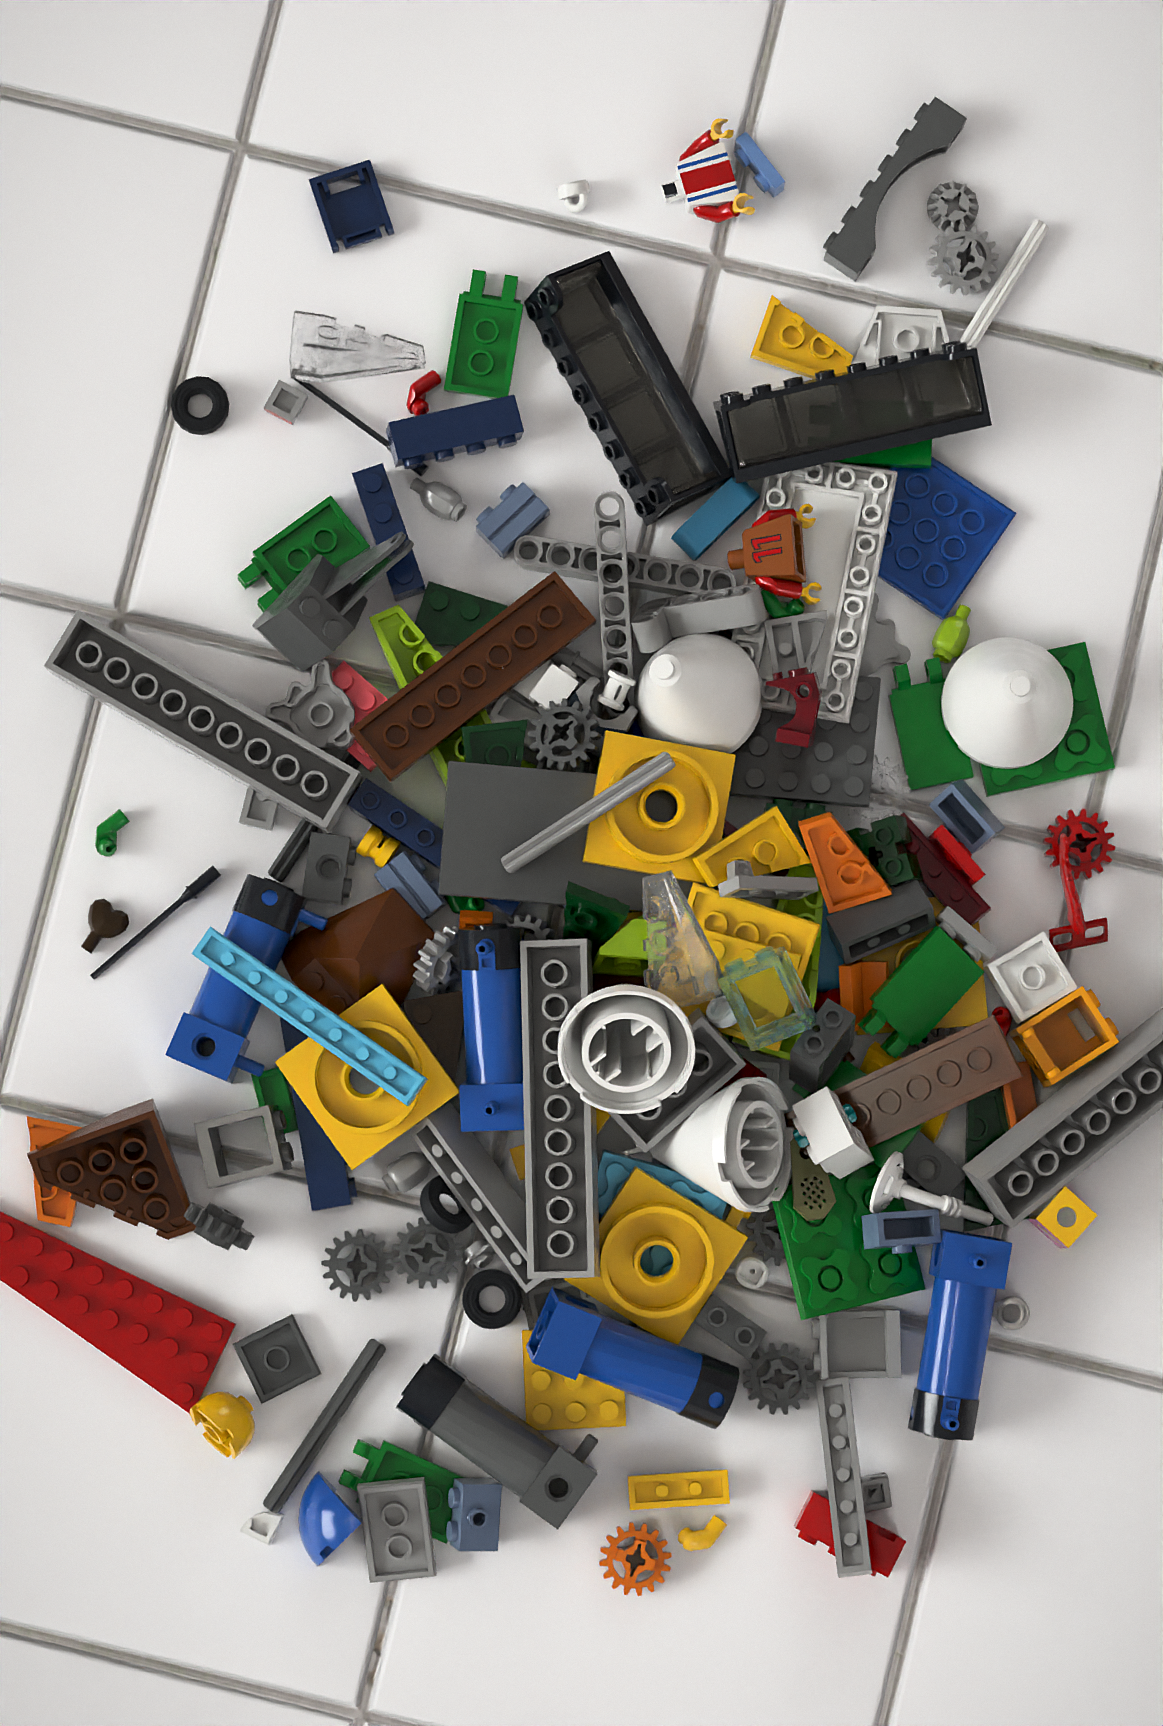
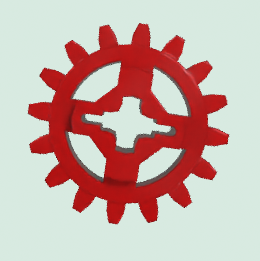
M1071 809L1066 812V820L1060 815L1055 818L1057 827L1052 825L1047 827L1046 830L1052 834V837L1043 839L1044 844L1050 845V849L1044 853V856H1053L1054 861L1050 864L1051 868L1060 866V844H1058V838L1061 831L1067 827L1066 832L1070 839V845L1076 840V837H1078L1079 841H1092L1082 849V852H1080L1079 848L1071 847L1068 853L1069 857L1076 862V865L1070 864L1073 879L1076 881L1080 873H1083L1085 879L1088 880L1092 878V869L1098 874L1104 871L1100 864L1101 862L1105 864L1111 863L1112 859L1106 853L1115 850L1116 846L1108 844V840L1115 835L1110 832L1105 833L1104 829L1109 823L1104 821L1099 824L1097 822L1098 813L1095 812L1089 818L1086 817V809H1081L1078 816H1075ZM1082 824L1091 827L1096 833L1091 834L1084 830ZM1100 845L1097 858L1094 862H1091L1092 857L1090 853L1094 847Z

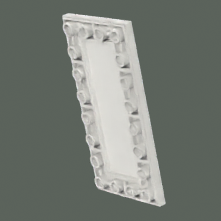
M769 451V455L776 454V452ZM829 462L764 477L755 521L768 510L793 508L795 511H799L800 507L804 504H810L813 510L809 514L802 515L807 519L816 518L812 527L808 529L802 528L806 582L801 584L802 587H807L810 583H819L822 587L820 591L810 589L808 593L810 597L821 600L815 605H808L803 601L802 596L799 599L805 605L803 614L827 610L828 620L810 672H817L822 690L817 717L820 719L848 724L850 722L898 476L897 471ZM746 574L744 575L743 585L756 584ZM776 595L782 602L789 603L793 599ZM767 612L768 617L766 620L775 619ZM764 621L752 626L734 628L731 641L736 643L751 657L760 673L763 687H761L760 703L763 706L762 708L795 714L796 701L793 695L785 689L766 685L767 681L773 680V671ZM806 685L800 687L801 694L803 696L809 695V688Z

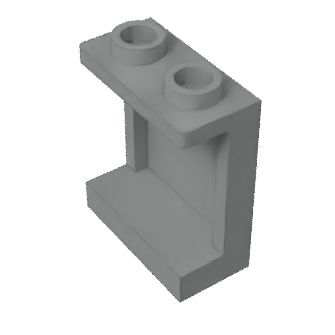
M900 1310L837 1311L817 1316L818 1319H812V1339H818L819 1352H813L814 1373L819 1372V1379L840 1377L902 1378Z

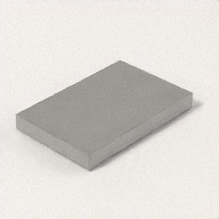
M425 1477L358 1483L357 1490L361 1519L363 1520L362 1528L370 1583L436 1576L437 1569Z

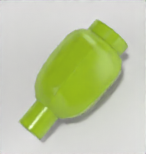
M959 605L954 616L942 621L932 640V646L935 650L933 653L934 658L939 657L941 662L951 663L952 658L962 654L970 634V628L966 621L971 612L969 607Z

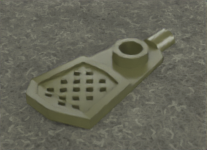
M795 1138L790 1141L793 1209L806 1221L824 1219L836 1203L828 1173L823 1170L820 1163L815 1165L811 1158H802L799 1150L806 1149L809 1145L800 1148Z

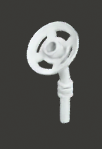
M898 1151L894 1152L884 1164L870 1199L871 1213H880L890 1204L894 1197L897 1199L903 1197L938 1209L939 1214L954 1219L962 1217L987 1226L991 1225L993 1221L992 1213L965 1205L960 1199L949 1197L948 1195L940 1197L907 1185V1181L902 1179L904 1169L903 1154Z

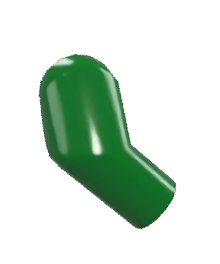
M765 590L761 591L765 608L775 619L800 615L805 611V605L800 599H792L789 603L782 602L776 595Z
M120 809L96 828L95 847L97 852L105 857L115 854L117 850V831L130 822Z
M444 896L451 911L455 914L460 915V910L482 911L485 907L482 898Z

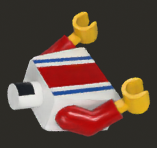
M718 118L714 120L711 130L706 131L694 140L680 156L675 170L677 180L661 184L665 203L683 199L689 214H695L698 218L715 223H721L740 215V212L746 215L754 214L755 208H744L745 202L754 197L746 193L739 194L724 141L719 143V138L729 139L734 134V130L730 129L724 133L721 131L722 125L728 119Z

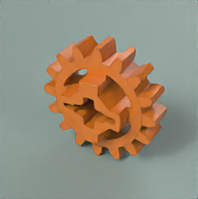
M629 1522V1530L625 1532L620 1526H617L618 1536L613 1537L608 1534L606 1539L610 1546L600 1548V1551L607 1555V1558L599 1561L600 1566H608V1570L603 1574L604 1579L613 1577L614 1581L611 1587L616 1589L620 1584L623 1585L624 1595H628L631 1588L636 1589L638 1596L642 1595L643 1587H647L651 1592L655 1591L653 1582L656 1580L663 1584L665 1580L660 1574L661 1571H670L671 1569L669 1565L664 1563L665 1559L672 1557L671 1552H663L662 1550L668 1544L667 1540L657 1541L656 1538L658 1537L659 1530L655 1529L648 1533L646 1523L641 1525L640 1530H635L633 1522ZM635 1536L633 1544L626 1548L617 1547L624 1539ZM647 1540L656 1548L658 1559L648 1555L645 1549ZM638 1544H640V1556L645 1561L644 1563H637L633 1573L630 1574L631 1564L630 1560L626 1559L627 1554L633 1555L635 1550H637ZM613 1559L622 1562L625 1568L624 1578L615 1570ZM643 1571H654L648 1578L636 1581L637 1575Z

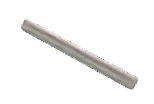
M662 752L501 858L502 865L507 872L514 873L672 770L676 766L674 760L669 753Z

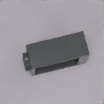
M827 998L791 1049L789 1080L812 1094L821 1090L853 1046L856 1015ZM818 1026L820 1031L814 1032L812 1028Z
M266 1105L194 1123L208 1188H218L292 1169L291 1162L294 1161V1153L291 1144L286 1142L283 1130L287 1127L286 1118L283 1111L279 1110L278 1105ZM263 1116L274 1164L228 1175L218 1127Z

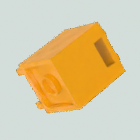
M1081 986L1008 1032L1025 1060L1029 1062L1030 1068L1043 1088L1055 1084L1119 1043L1116 1035L1119 1034L1118 1029L1109 1017L1103 1018L1098 1010L1101 1004L1091 989L1086 991ZM1076 1008H1078L1095 1034L1094 1037L1086 1042L1067 1015Z

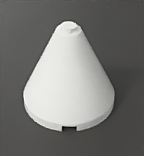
M709 633L691 634L670 641L651 656L643 667L636 683L634 707L639 710L636 719L645 738L731 754L750 737L762 712L763 706L760 703L761 687H763L757 666L751 657L736 643L719 635Z
M995 638L970 648L953 665L942 689L941 712L946 730L949 731L958 748L968 757L989 767L1014 769L1028 766L1042 759L1060 743L1067 732L1072 718L1073 694L1066 672L1047 650L1035 643L1019 638Z
M618 984L606 987L583 998L566 1016L558 1037V1063L566 1083H570L580 1093V1099L595 1108L611 1113L634 1114L661 1106L660 1101L670 1096L673 1092L677 1094L683 1088L691 1075L695 1061L693 1030L681 1008L670 998L658 991L632 984Z
M744 1077L711 1095L649 1151L656 1160L743 1212H765L769 1210L767 1205L771 1201H780L792 1175L790 1141L794 1138L793 1131L795 1129L794 1127H786L783 1110H789L790 1107L781 1089L770 1079L764 1077Z

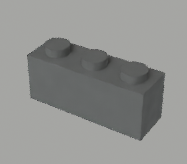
M917 879L896 886L892 889V895L837 911L826 917L830 939L845 965L936 926L933 906Z

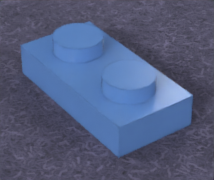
M747 132L737 137L734 146L736 159L744 168L749 166L756 175L753 177L760 190L764 193L768 191L774 198L784 190L785 180Z

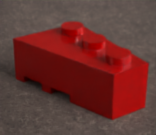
M811 1490L794 1524V1527L800 1531L797 1537L814 1546L817 1541H820L829 1546L827 1552L835 1556L829 1499ZM866 1519L872 1574L870 1575L875 1577L878 1572L888 1578L906 1540Z

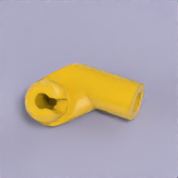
M714 1515L703 1530L693 1531L688 1527L683 1528L678 1534V1542L688 1551L708 1549L715 1543L727 1524Z

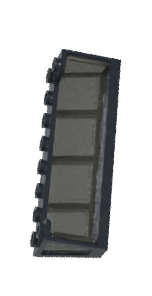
M610 251L547 275L524 301L527 315L538 328L543 344L554 357L559 373L565 377L572 390L575 402L581 406L587 417L590 429L596 434L603 446L605 457L614 466L620 484L627 490L634 503L636 513L643 519L645 525L648 526L724 485L732 477L730 468Z
M953 341L941 344L942 350L930 353L929 348H922L910 351L911 357L898 360L897 355L879 358V364L866 367V362L855 363L846 366L847 372L835 374L834 369L815 373L816 379L803 381L802 376L783 380L784 386L771 388V384H763L752 387V393L746 395L739 393V391L721 394V400L713 402L732 480L735 483H741L991 426L992 423L977 348L968 346L966 342Z

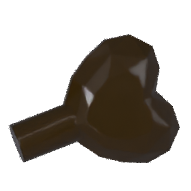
M105 899L95 900L90 906L88 913V923L91 932L81 947L92 954L102 938H113L126 931L129 925L128 915L121 910H114L111 903Z

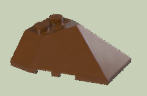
M391 888L327 918V925L322 931L312 926L301 930L287 944L281 960L291 980L300 990L336 1015H340L381 984L385 985L401 1007L415 980L413 974L418 968L414 966V962L421 958L418 952L423 949L427 939L431 941L434 939L435 931L395 888Z

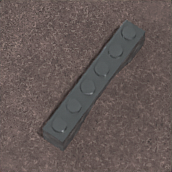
M934 97L929 105L925 102L922 104L914 117L917 121L911 131L907 128L903 131L896 142V145L899 146L893 157L889 154L886 155L877 169L881 172L875 182L872 180L867 182L859 195L863 198L857 208L851 206L841 220L845 224L838 234L833 231L823 246L826 249L823 260L853 281L857 280L874 255L876 249V216L888 190L901 175L914 165L931 157L946 153L964 128L967 118L937 97Z

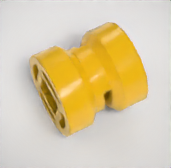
M372 825L358 845L356 852L363 857L372 858L375 865L382 868L392 860L401 842L393 837L387 838L383 835L380 828Z

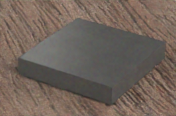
M293 1314L233 1343L261 1404L322 1374Z

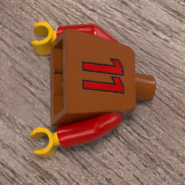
M804 504L800 507L799 511H795L793 508L768 510L752 524L751 528L743 531V548L728 551L727 559L730 569L745 568V574L748 578L759 585L761 589L774 595L799 599L802 596L806 604H817L821 599L810 597L808 591L810 589L820 591L822 589L821 585L814 582L808 584L807 587H802L801 584L806 582L802 528L808 529L812 527L816 518L807 519L802 514L811 513L813 507L810 504Z

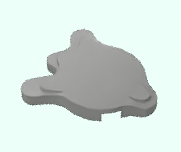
M876 593L874 594L859 676H869L887 663H906L910 660L911 656L908 647L898 643L895 639L894 621L891 619L881 622L876 620L875 616L879 602Z
M325 659L312 666L311 683L308 686H303L297 681L292 682L288 688L285 700L271 703L266 708V716L269 720L289 726L295 735L320 749L337 748L346 750L354 743L355 739L349 732V729L354 726L355 721L353 703L345 692L335 685L332 667Z

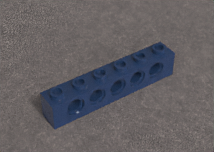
M366 778L348 803L349 809L370 824L380 828L388 836L400 841L401 845L440 870L443 829ZM483 899L510 919L513 918L523 903L519 901Z

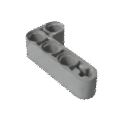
M749 584L652 600L643 604L631 618L630 623L639 652L651 653L660 650L675 637L752 626L765 621L768 615L759 585Z

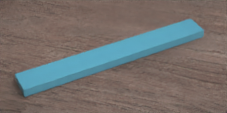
M211 926L191 953L408 1107L428 1079Z

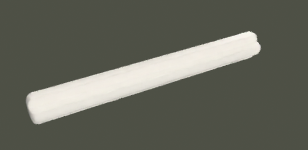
M1040 220L1033 221L959 341L966 342L968 346L976 348L1047 234L1049 227Z

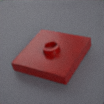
M940 825L928 837L931 843L971 886L986 875L971 858L972 854L960 841L957 842L943 825Z

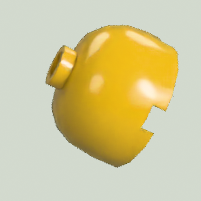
M221 1391L208 1394L190 1408V1416L194 1424L197 1426L201 1422L206 1430L202 1434L204 1438L226 1457L232 1454V1459H235L250 1444L254 1435L255 1421L251 1415L253 1407L241 1395L236 1398L228 1392Z

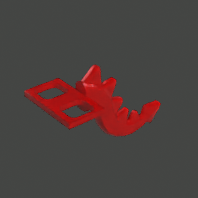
M1064 833L1060 834L1059 864L1068 908L1067 919L1070 925L1049 929V941L1056 952L1108 941V921L1106 917L1086 922L1084 920L1069 862L1070 839ZM1103 926L1102 935L1085 938V931L1087 929ZM1071 933V940L1069 942L1058 945L1053 944V938L1056 935Z

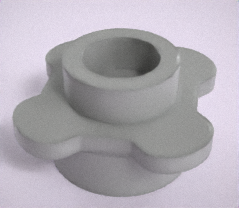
M480 1239L465 1250L464 1256L467 1259L465 1264L469 1265L471 1270L476 1267L478 1269L484 1268L494 1259L493 1255L496 1252L490 1243H487L485 1239Z

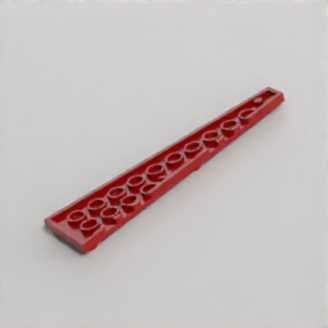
M0 1211V1280L190 1414V1408L201 1399L236 1324Z

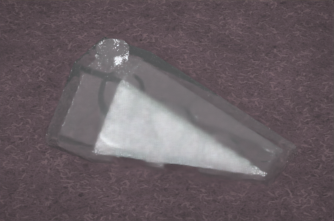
M294 311L289 357L292 379H298L307 383L312 381L324 383L425 369L426 361L423 345L388 334L376 337L366 332V327L357 324L354 325L353 329L336 324L337 318L328 315Z
M672 870L643 877V918L647 921V939L643 940V951H648V969L644 970L645 987L662 993L674 1001L680 1008L728 995L719 961Z

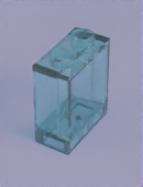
M772 946L763 948L754 954L755 958L745 962L742 958L733 960L724 966L725 970L718 978L722 991L751 1052L812 1029L818 1019L784 946L775 950ZM774 966L795 1013L756 1027L735 981Z

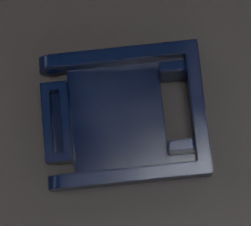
M370 159L309 179L333 254L339 252V245L336 242L338 240L343 241L345 250L382 238L379 228L381 226H385L388 236L395 234ZM358 175L361 185L330 195L328 184Z

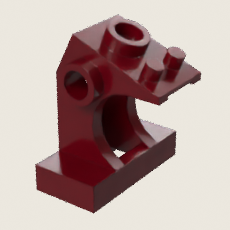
M804 667L788 670L789 677L783 678L782 672L773 673V680L767 681L766 685L789 691L796 701V712L793 719L777 729L775 741L808 748L814 743L815 727L822 697L817 672L808 673V668ZM802 685H806L809 688L808 696L801 694L800 687Z

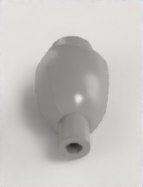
M415 478L411 483L410 489L420 494L423 506L439 518L444 520L452 519L457 522L464 515L467 505L462 503L461 496L450 487L435 481L427 484L419 478Z
M407 1153L389 1164L386 1170L387 1174L382 1177V1180L392 1194L396 1191L407 1192L427 1177L431 1162L424 1153Z

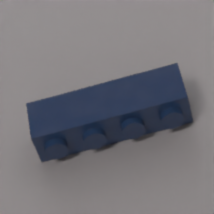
M515 395L388 422L386 433L395 467L404 466V469H414L422 466L423 461L435 459L436 462H445L455 458L454 454L467 452V455H476L485 452L486 447L498 445L499 448L514 446L518 443L517 440L521 439L524 429Z
M383 463L352 473L376 546L401 531L406 535L404 541L408 540L409 538ZM413 549L386 572L395 602L424 593L426 590Z

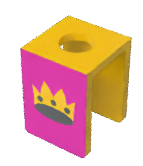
M1064 1186L1039 1215H1031L1028 1219L1058 1248H1069L1098 1216ZM1064 1207L1071 1208L1076 1214V1221L1070 1227H1063L1057 1221V1213Z

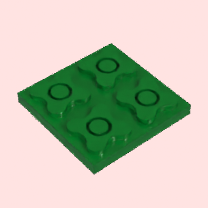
M1086 642L1047 650L1063 667L1072 688V718L1063 739L1045 757L1025 767L1000 769L979 763L986 797L1115 769Z
M876 1164L861 1167L841 1179L837 1178L834 1174L828 1175L836 1203L824 1219L806 1221L793 1209L792 1184L788 1185L780 1201H772L801 1320L925 1289L915 1246H912L911 1253L892 1254V1248L864 1250L861 1216L873 1214L870 1212V1199L876 1180L882 1170ZM894 1197L882 1212L906 1211L903 1197L900 1199Z

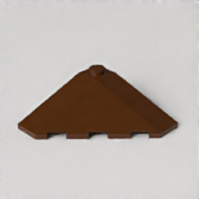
M153 1098L117 1111L27 1153L38 1184L51 1190L54 1185L70 1192L71 1199L94 1208L98 1204L115 1211L113 1217L134 1226H138V1223L141 1222L157 1229L156 1235L167 1240L194 1231L196 1225L183 1217L191 1202Z

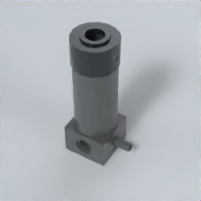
M434 1354L427 1364L425 1362L411 1379L401 1393L403 1397L395 1408L408 1415L427 1432H432L519 1496V1502L558 1530L597 1476V1470L584 1461L597 1445L598 1439L591 1434H587L573 1454L560 1443L558 1445L553 1443L466 1379L467 1376L445 1363L437 1354ZM555 1478H562L568 1483V1488L562 1494H555L550 1490L549 1483Z

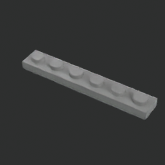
M849 1377L817 1380L815 1383L837 1574L839 1578L872 1574Z

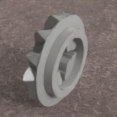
M954 181L939 184L931 192L927 202L929 219L942 231L951 226L957 232L960 223H964L966 229L969 228L975 221L979 209L976 193L972 192L966 184ZM959 196L958 207L962 211L955 210L952 214L950 213L949 217H946L948 205L944 202H952Z

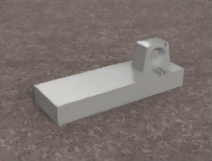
M734 860L728 863L727 880L718 884L719 895L724 898L799 900L819 891L817 878L754 876L750 861Z

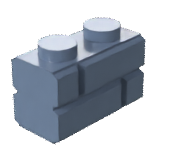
M523 482L518 487L514 484L510 485L500 496L502 502L494 509L490 506L487 507L476 519L479 522L476 525V532L503 559L514 549V545L520 537L529 535L550 515V509Z
M403 851L374 874L385 891L395 888L425 921L446 905L442 899L445 895H438L439 883L436 879L431 882L428 881L422 873L427 868L415 853L409 856L406 851Z

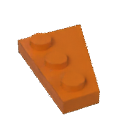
M831 812L798 821L829 914L893 894L890 886Z
M27 1116L31 1144L30 1152L83 1127ZM34 1174L33 1181L38 1221L72 1227L77 1201L70 1198V1192L54 1185L51 1190L40 1186Z

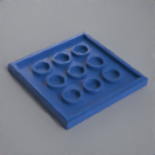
M932 457L931 468L891 467L889 469L897 471L898 476L878 577L941 620H944L1015 517L1016 512Z

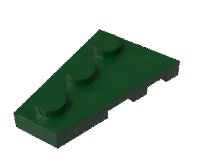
M568 881L565 893L566 906L564 910L565 926L563 929V939H588L592 941V956L594 959L599 948L614 936L627 918L630 906L619 902L613 897L604 896Z

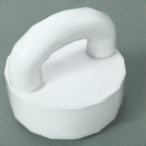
M578 180L563 184L557 188L559 200H564L568 210L580 212L586 207L588 202L587 194L591 192L588 181ZM579 196V203L574 204L572 198Z
M725 993L714 997L707 1006L706 1017L715 1027L728 1028L742 1018L744 1011L731 995Z

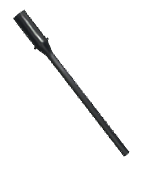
M298 374L294 376L293 379L383 444L391 453L387 439ZM423 462L422 466L411 470L422 477L429 466Z
M212 865L193 883L186 886L185 891L176 902L90 976L95 980L183 903L193 898L197 899V896L221 876L219 871Z

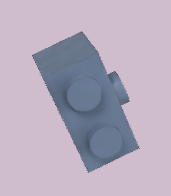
M963 779L951 783L928 804L945 823L949 833L958 838L971 854L985 847L1005 828Z
M938 1209L881 1212L861 1216L864 1250L892 1248V1254L911 1253L912 1246H926L942 1242Z
M454 1478L453 1488H450L448 1493L449 1507L452 1508L451 1521H448L446 1527L447 1540L451 1546L458 1551H498L502 1484L493 1478Z

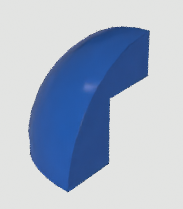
M319 1471L313 1476L303 1493L298 1516L302 1543L316 1566H319L363 1522L336 1493L337 1489Z

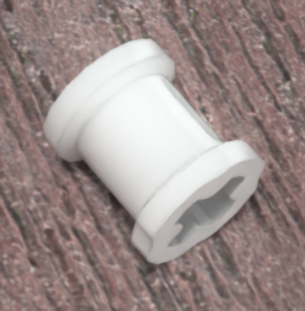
M610 669L608 672L610 678L603 693L598 694L596 700L608 707L623 712L625 707L623 705L624 699L630 686H634L636 681L627 675Z

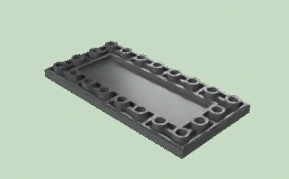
M457 761L448 762L438 895L566 905L565 893L568 881L629 905V911L683 915L693 882L582 862L588 824L514 873H509L502 865L501 858L592 799L597 774ZM659 790L652 792L647 797L645 808L647 814L653 820L667 822L675 816L677 803L670 793Z

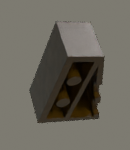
M462 990L403 1001L406 1016L456 1084L464 1033Z

